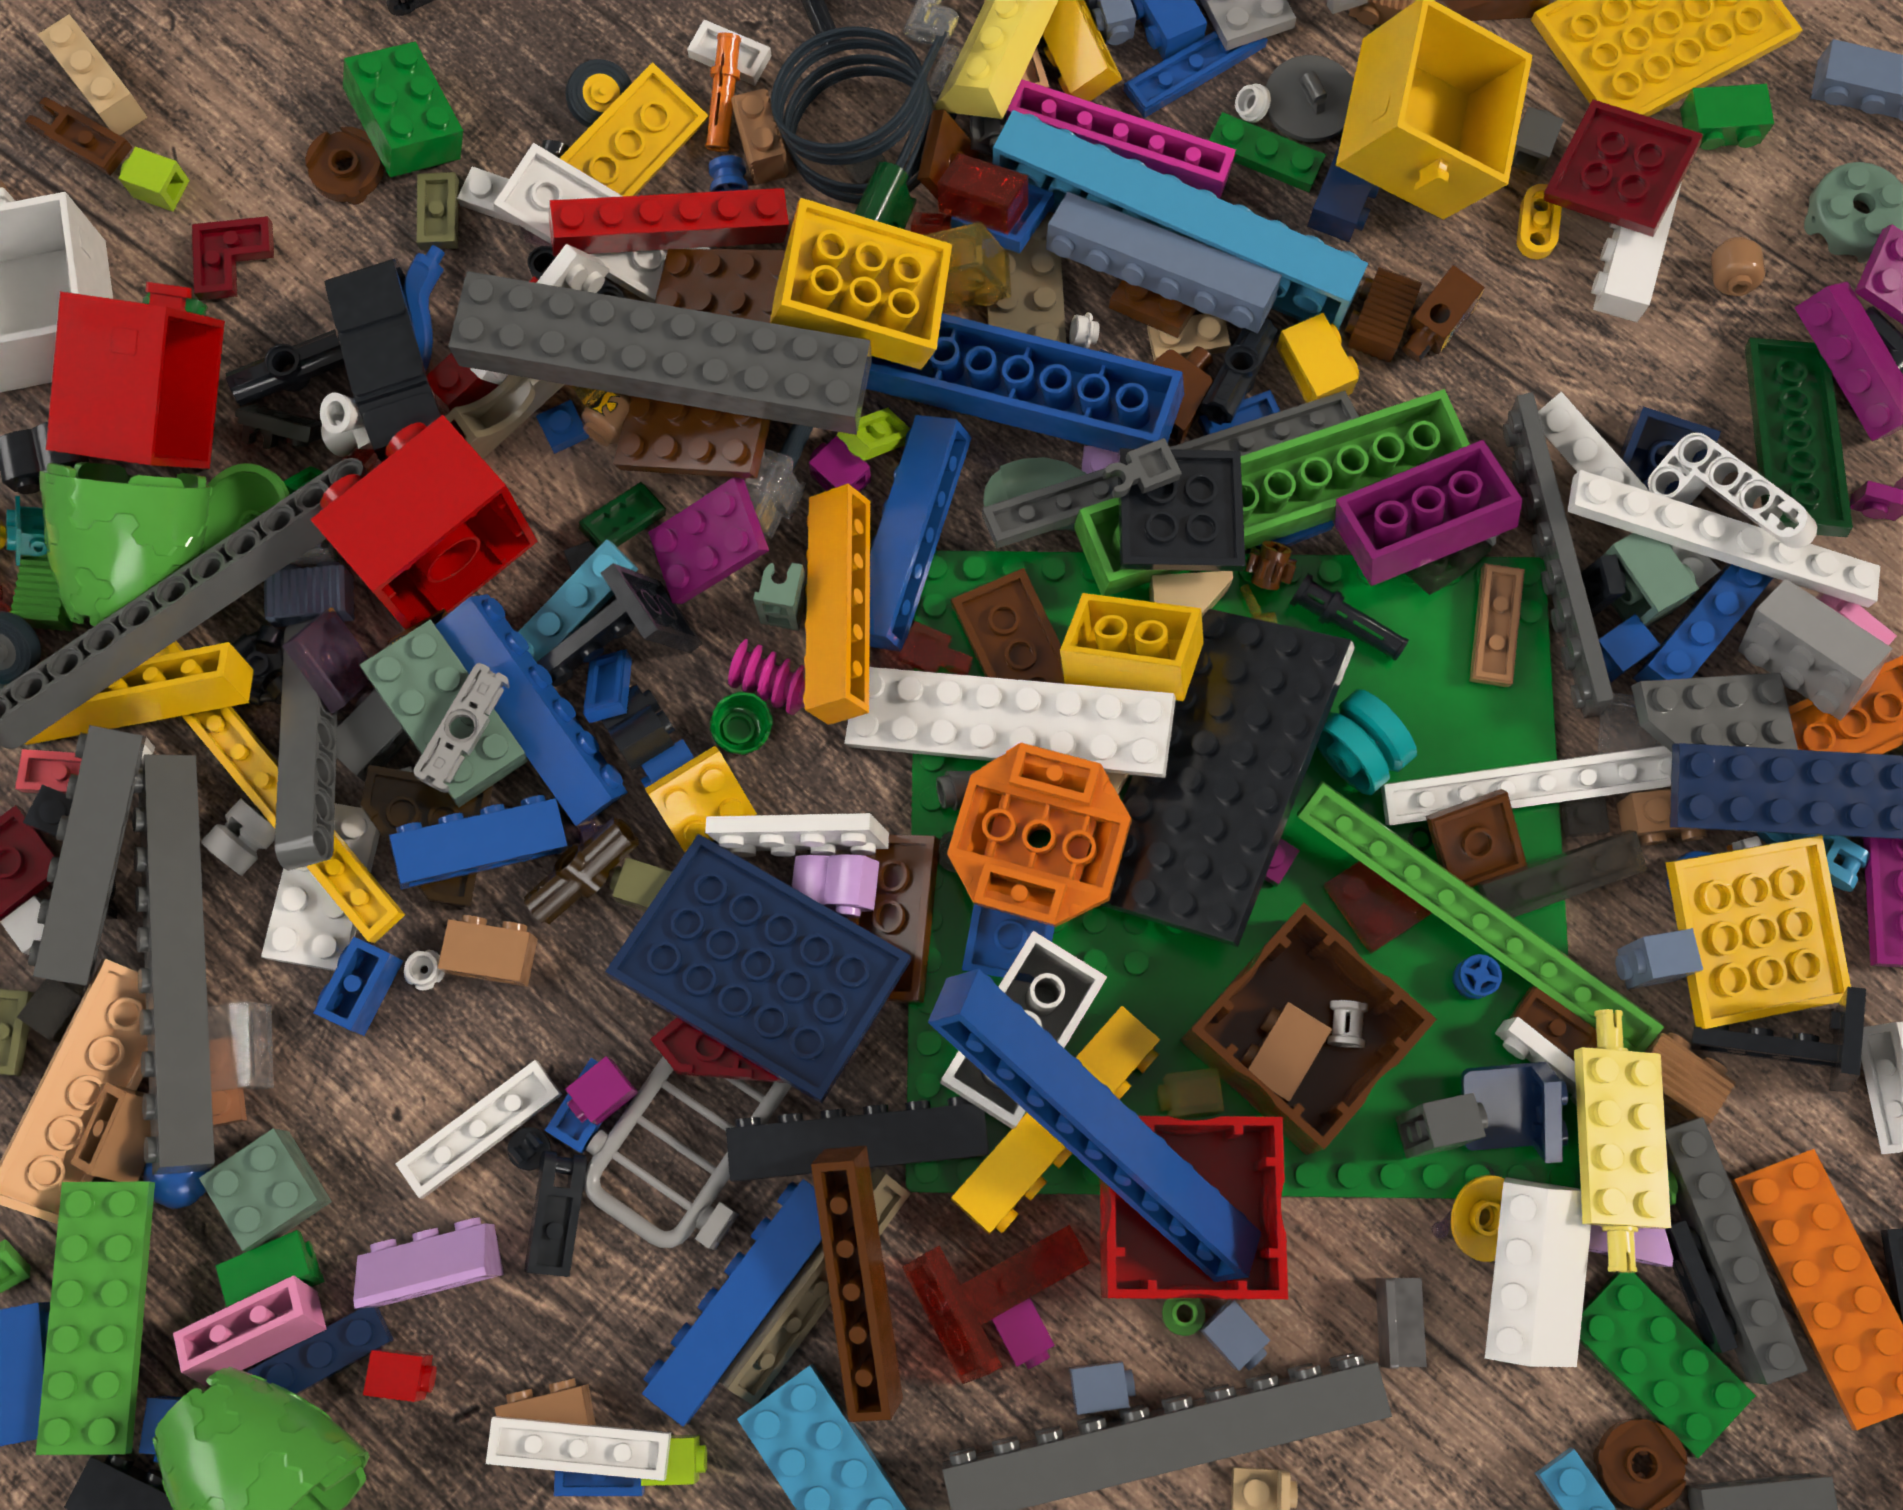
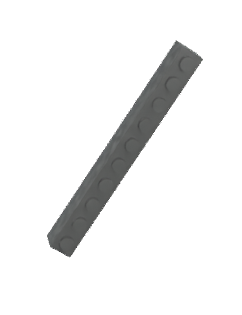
M144 754L134 793H138L139 807H134L132 814L133 832H140V847H135L134 870L135 872H141L142 887H136L135 892L136 912H143V927H138L136 944L137 951L144 952L145 968H140L138 972L139 993H146V1009L140 1011L139 1028L141 1035H147L148 1051H143L141 1055L142 1077H149V1094L143 1095L142 1112L143 1119L150 1120L151 1137H145L144 1159L145 1163H152V1175L207 1171L214 1165L215 1159L196 755Z

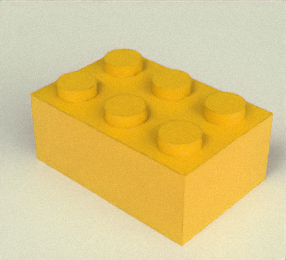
M1082 593L1060 649L1065 684L1174 693L1176 700L1184 701L1204 643L1201 608Z

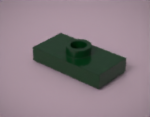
M639 482L580 520L579 530L597 549L606 539L618 547L666 515V508L642 482Z

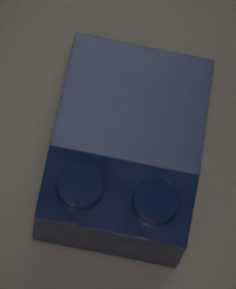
M1638 405L1619 457L1648 488V480L1651 473L1683 437L1691 433H1702L1717 443L1721 431ZM1707 449L1697 452L1692 459V463L1704 459ZM1674 481L1667 485L1664 494L1673 493L1679 486V481Z

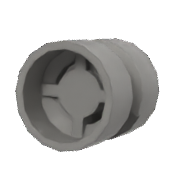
M240 798L225 815L227 823L225 825L216 824L202 839L201 843L223 863L243 876L258 859L256 851L258 849H267L275 841V828L262 813Z

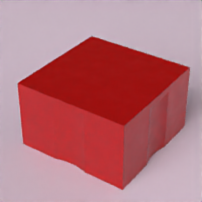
M1139 1116V1119L1154 1133L1162 1137L1167 1145L1183 1160L1189 1162L1198 1174L1210 1185L1217 1188L1227 1201L1237 1210L1244 1213L1246 1218L1261 1231V1236L1249 1278L1214 1282L1100 1179L1101 1298L1288 1300L1287 1237L1281 1212V1196L1285 1181L1283 1117L1219 1116L1207 1120L1192 1121L1170 1116Z

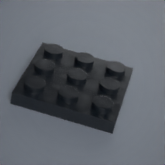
M1120 448L1117 454L1118 462L1128 465L1125 459L1127 452L1135 449ZM1170 449L1182 472L1179 480L1144 494L1141 493L1138 484L1131 486L1130 491L1125 496L1119 498L1121 569L1243 571L1245 568L1241 451ZM1118 477V485L1123 484V480Z

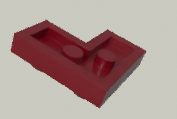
M268 216L192 224L194 294L199 301L238 297L236 262L274 258L273 223Z

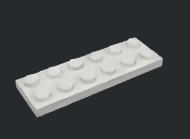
M533 143L493 203V210L552 245L549 226V200L621 197V195ZM700 247V248H686V249H710V248H708V247ZM668 250L590 254L600 259L610 268L605 277L647 302H655Z

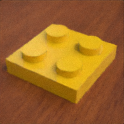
M716 745L645 788L684 853H686L698 834L712 842L714 841L712 837L705 833L706 817L755 816L757 814Z

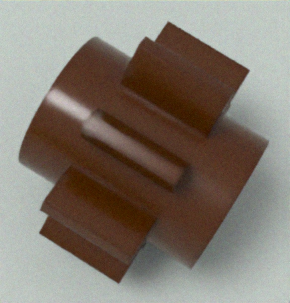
M1264 541L1261 549L1252 547L1245 571L1253 573L1251 582L1268 590H1278L1281 582L1290 584L1297 560L1290 558L1291 549L1273 541Z

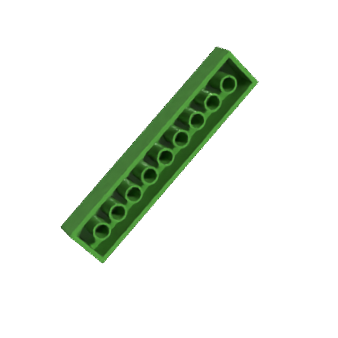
M1445 389L1241 456L1245 550L1261 545L1264 541H1273L1335 520L1337 498L1470 445ZM1119 498L1109 499L1079 509L1074 529L1101 595L1110 596L1151 581L1152 575L1175 574L1184 571L1121 569Z

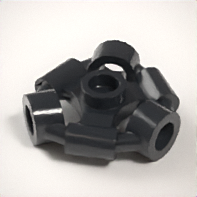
M261 625L258 631L250 635L244 633L231 644L254 669L249 703L259 706L263 705L264 702L281 704L282 675L275 678L268 685L266 691L264 690V684L276 673L283 672L285 632L266 625ZM259 642L280 650L277 654H265L256 650V644Z

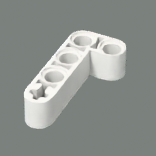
M1691 433L1683 437L1649 477L1648 488L1650 492L1686 504H1691L1707 486L1790 548L1805 547L1816 536V521L1801 504L1702 433ZM1707 449L1704 459L1692 463V459L1697 452ZM1732 472H1738V477L1733 483L1722 485L1725 476ZM1679 481V486L1673 493L1664 494L1667 485L1671 482ZM1770 495L1766 505L1753 509V503L1759 496ZM1784 513L1787 518L1794 523H1799V525L1795 529L1786 527L1780 518Z

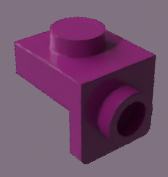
M1903 477L1895 483L1894 487L1868 480L1851 494L1850 509L1860 511L1865 517L1871 519L1885 518L1896 521L1903 515Z

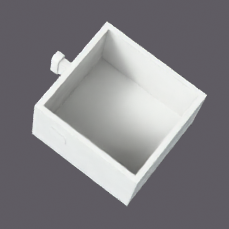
M0 187L1 393L52 382L60 291L113 299L106 241L66 192L15 201L5 188Z

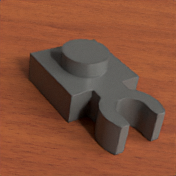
M1165 438L1127 452L1125 459L1128 465L1119 462L1112 463L1103 472L1104 479L1118 476L1123 480V484L1113 487L1111 493L1113 498L1125 496L1130 491L1131 486L1138 484L1141 493L1144 494L1175 482L1182 475Z

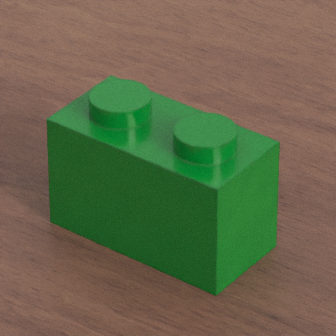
M1767 84L1692 88L1680 107L1683 128L1703 134L1702 142L1699 146L1703 150H1713L1721 146L1738 145L1741 148L1755 146L1763 141L1774 125Z

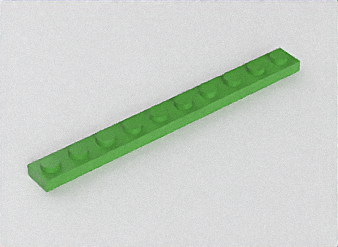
M1323 781L1319 783L1298 811L1297 816L1595 1029L1596 1017L1594 1016V1011L1613 1009V1013H1615V1010L1623 1011V1046L1628 1051L1645 1052L1664 1028L1661 1022Z

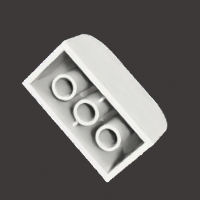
M1033 931L1000 983L999 988L1014 1002L1021 1005L1024 1011L1043 1029L1051 1033L1053 1038L1064 1048L1107 976ZM1019 972L1030 974L1035 978L1032 983L1015 980ZM958 1051L940 1081L942 1085L1012 1129L1018 1125L1026 1112L960 1051Z

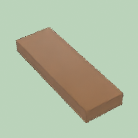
M1486 563L1481 567L1469 682L1510 687L1513 684L1525 569Z

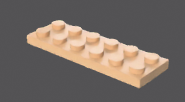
M102 958L0 1160V1205L58 1224L62 1182H92L94 1176L72 1165L71 1161L104 1086L108 1082L137 1091L143 1078L141 1074V1055L143 1051H148L147 1035L140 1034L139 1018L140 1011L146 1009V993H139L137 971Z

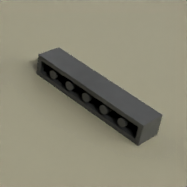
M89 725L88 734L81 732L75 752V757L82 758L79 774H71L66 791V799H72L69 816H61L56 840L63 841L60 858L52 857L47 875V882L54 883L51 898H43L38 914L37 923L44 924L41 941H33L28 958V965L35 966L33 977L88 985L92 980L146 741L145 736Z
M1704 1118L1685 1120L1665 1127L1668 1170L1674 1174L1678 1185L1676 1207L1681 1219L1686 1220L1688 1226H1691L1696 1231L1702 1246L1699 1253L1704 1266L1713 1272L1718 1282L1719 1292L1716 1294L1721 1307L1731 1315L1735 1323L1737 1334L1734 1335L1738 1348L1734 1350L1747 1382L1769 1385L1808 1371Z

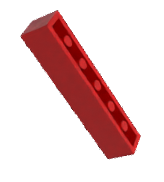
M784 188L549 200V226L553 256H557L566 244L587 254L783 243L789 226Z

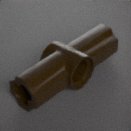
M612 817L582 845L574 844L566 849L556 861L553 871L524 896V904L541 923L551 924L581 896L588 898L594 895L606 882L609 871L639 845L638 838L623 820Z

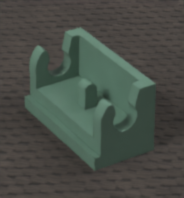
M770 563L763 572L759 592H755L753 597L760 624L799 631L807 598L805 592L807 583L803 565L791 563L787 571V580L782 584H776L772 581V576L775 573L774 564Z

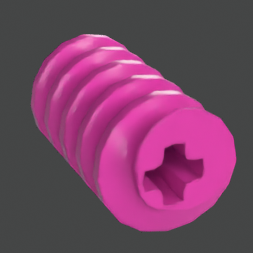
M744 639L737 648L730 664L728 674L729 686L731 688H738L742 685L743 692L747 693L757 691V696L764 701L771 697V704L776 709L781 708L786 703L787 714L795 715L805 706L803 701L805 665H800L793 673L790 671V658H786L778 666L776 665L777 652L772 651L766 659L761 658L763 646L758 644L750 653L747 651L748 639Z

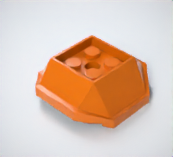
M1020 742L1006 751V754L989 762L970 775L947 855L975 905L1057 927L1109 901L1132 820L1101 763ZM1037 830H1046L1051 834L1050 842L1042 848H1035L1029 844L1030 836Z

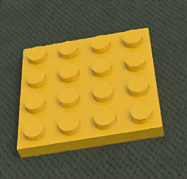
M1823 835L1665 862L1678 931L1693 928L1703 966L1702 971L1686 976L1696 1027L1708 1029L1838 1003L1848 986L1851 987Z

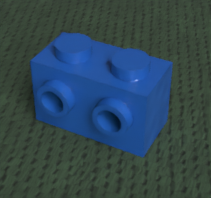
M353 936L350 944L342 951L338 959V967L330 982L322 989L313 1013L365 1036L403 960Z

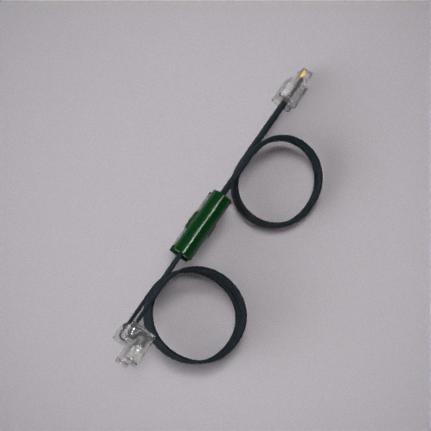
M916 0L903 28L904 34L909 39L932 45L923 65H921L916 53L908 44L888 32L859 26L835 28L813 36L791 53L779 70L771 93L773 118L785 141L792 161L804 180L828 197L851 204H858L854 214L901 229H905L917 203V199L910 197L909 192L921 184L917 179V172L921 164L931 114L933 110H936L934 103L936 104L962 50L956 45L947 44L957 25L959 16L953 9L942 6V0ZM847 37H867V38L878 39V40H872V39H846V40L836 41V42L827 44V45H825V46H822V47L816 49L815 51L811 52L809 55H807L805 58H803V59L794 67V65H795L805 54H807V53H808L809 51H811L812 49H814V48H816L817 46L822 45V44H824V43H826V42H829V41H832V40H836V39H840V38H847ZM944 47L942 54L935 66V69L927 83L926 78L935 61V58L940 48ZM870 49L891 54L908 64L906 65L889 57L872 54L849 55L834 59L821 65L803 79L792 94L784 113L786 100L797 79L811 65L828 55L845 50ZM861 64H871V65L885 66V67H879V66H859V67L847 68V69H844V70L835 72V73H833V74H831V75L825 77L824 79H822V80L819 81L818 83H816V84L804 95V93H805L817 80H819V79L822 78L823 76H825V75H827L828 73H830V72H832V71H835V70H837V69H840V68H843V67H848V66H853V65H861ZM880 76L900 81L912 87L907 99L895 116L884 126L865 137L853 141L830 144L809 141L796 135L799 121L809 104L821 92L838 82L854 77ZM949 113V115L955 121L957 114ZM925 119H926V123H925L924 129H923V131H922V133H921V135H920V138H919V140H918V142H917V144H916V146H915V148H914V151H913V153H912V155H911V157H910V159H909V161H908V164H907L905 170H903V167H904V165H905V163H906V161H907V159H908V156H909V154H910V152H911V150H912V148H913V146H914V144H915V141H916V139H917V137H918V135H919V133H920V131H921V128H922V126H923V124H924V122H925ZM912 127L896 163L879 162L868 184H850L829 179L813 171L797 156L798 154L810 161L826 165H848L863 162L893 147ZM890 133H892L889 137H887V138H886L885 140H883L882 142L878 143L877 145H875V146H873V147H870V148H868V149H865V150H863V151H859V152L851 153V154H844V155H826V154H840V153H847V152L857 151V150L866 148V147H868V146H871V145L877 143L878 141L882 140L883 138H885L886 136H888ZM792 424L780 452L777 453L764 449L757 479L746 478L745 480L762 532L766 537L773 538L782 517L792 520L807 487L806 482L802 481L799 483L793 471L813 427Z

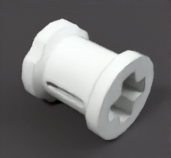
M1348 1000L1330 1001V1008L1334 1010L1332 1035L1327 1037V1044L1346 1048H1365L1366 1040L1362 1038L1364 1013L1368 1012L1369 1005ZM1350 1016V1029L1346 1033V1017Z

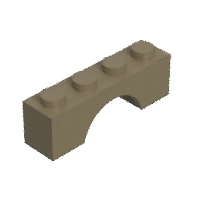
M508 374L505 380L488 395L468 405L455 407L445 417L481 458L484 459L565 384Z

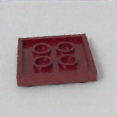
M1592 99L1544 191L1543 201L1654 237L1701 145L1703 134Z

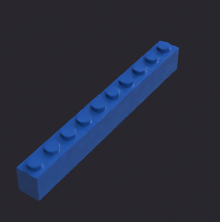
M980 969L946 978L928 1020V1023L1214 1282L1249 1278L1261 1231L1246 1218L1244 1213L1237 1210L1227 1201L1217 1188L1210 1185L1194 1170L1189 1162L1183 1160L1167 1145L1162 1137L1154 1133L1139 1119V1116L1134 1111L1124 1105L1105 1084L1095 1078L1082 1065L1080 1060L1072 1056L1053 1038L1051 1033L1036 1023L1024 1011L1021 1005L1014 1002L994 983L991 977L984 974Z

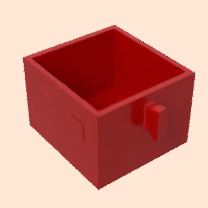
M146 282L145 292L150 293L149 304L60 291L46 450L152 466L210 469L225 321L187 312L185 310L186 298L191 299L192 288Z

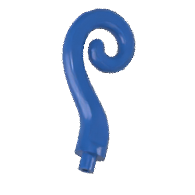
M434 245L430 247L426 255L416 254L406 272L403 294L425 373L431 360L433 347V328L429 298L437 281L444 272L439 263L445 253Z

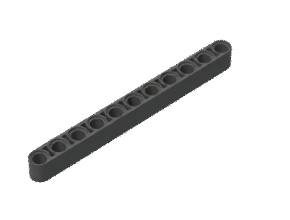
M348 458L338 462L0 689V745L7 749L23 745L325 540L324 535L310 519L323 510L320 506L321 498L333 483L350 474H358L363 478L369 473L363 463L356 458Z

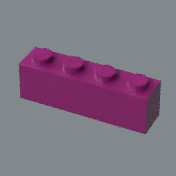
M1849 282L1827 286L1794 307L1871 441L1890 436L1903 429V374Z

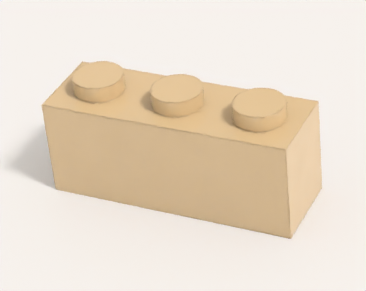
M70 14L37 34L112 132L120 136L147 118L132 94Z

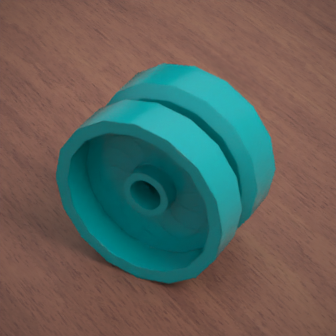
M1356 689L1338 706L1340 714L1329 713L1317 747L1329 765L1349 785L1363 794L1372 795L1390 779L1389 770L1399 772L1417 756V749L1405 725L1384 702L1366 690Z

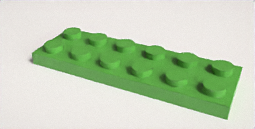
M62 1182L36 1455H114L132 1453L155 1182Z

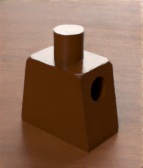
M1196 346L1187 358H1184L1175 350L1169 349L1151 363L1183 372L1184 397L1169 437L1178 444L1183 443L1200 413L1201 404L1214 381L1211 376L1205 373L1212 364L1213 357L1207 350Z

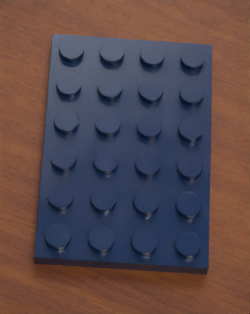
M698 834L605 972L608 977L816 1101L823 1103L911 962V955Z

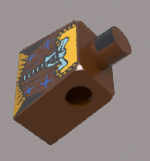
M1452 265L1413 316L1408 329L1411 337L1402 347L1403 352L1417 362H1420L1429 350L1435 354H1440L1475 311L1485 287Z

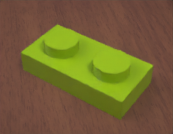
M885 408L860 417L857 435L838 432L837 436L847 445L852 454L866 461L905 446V438L910 428L889 408Z

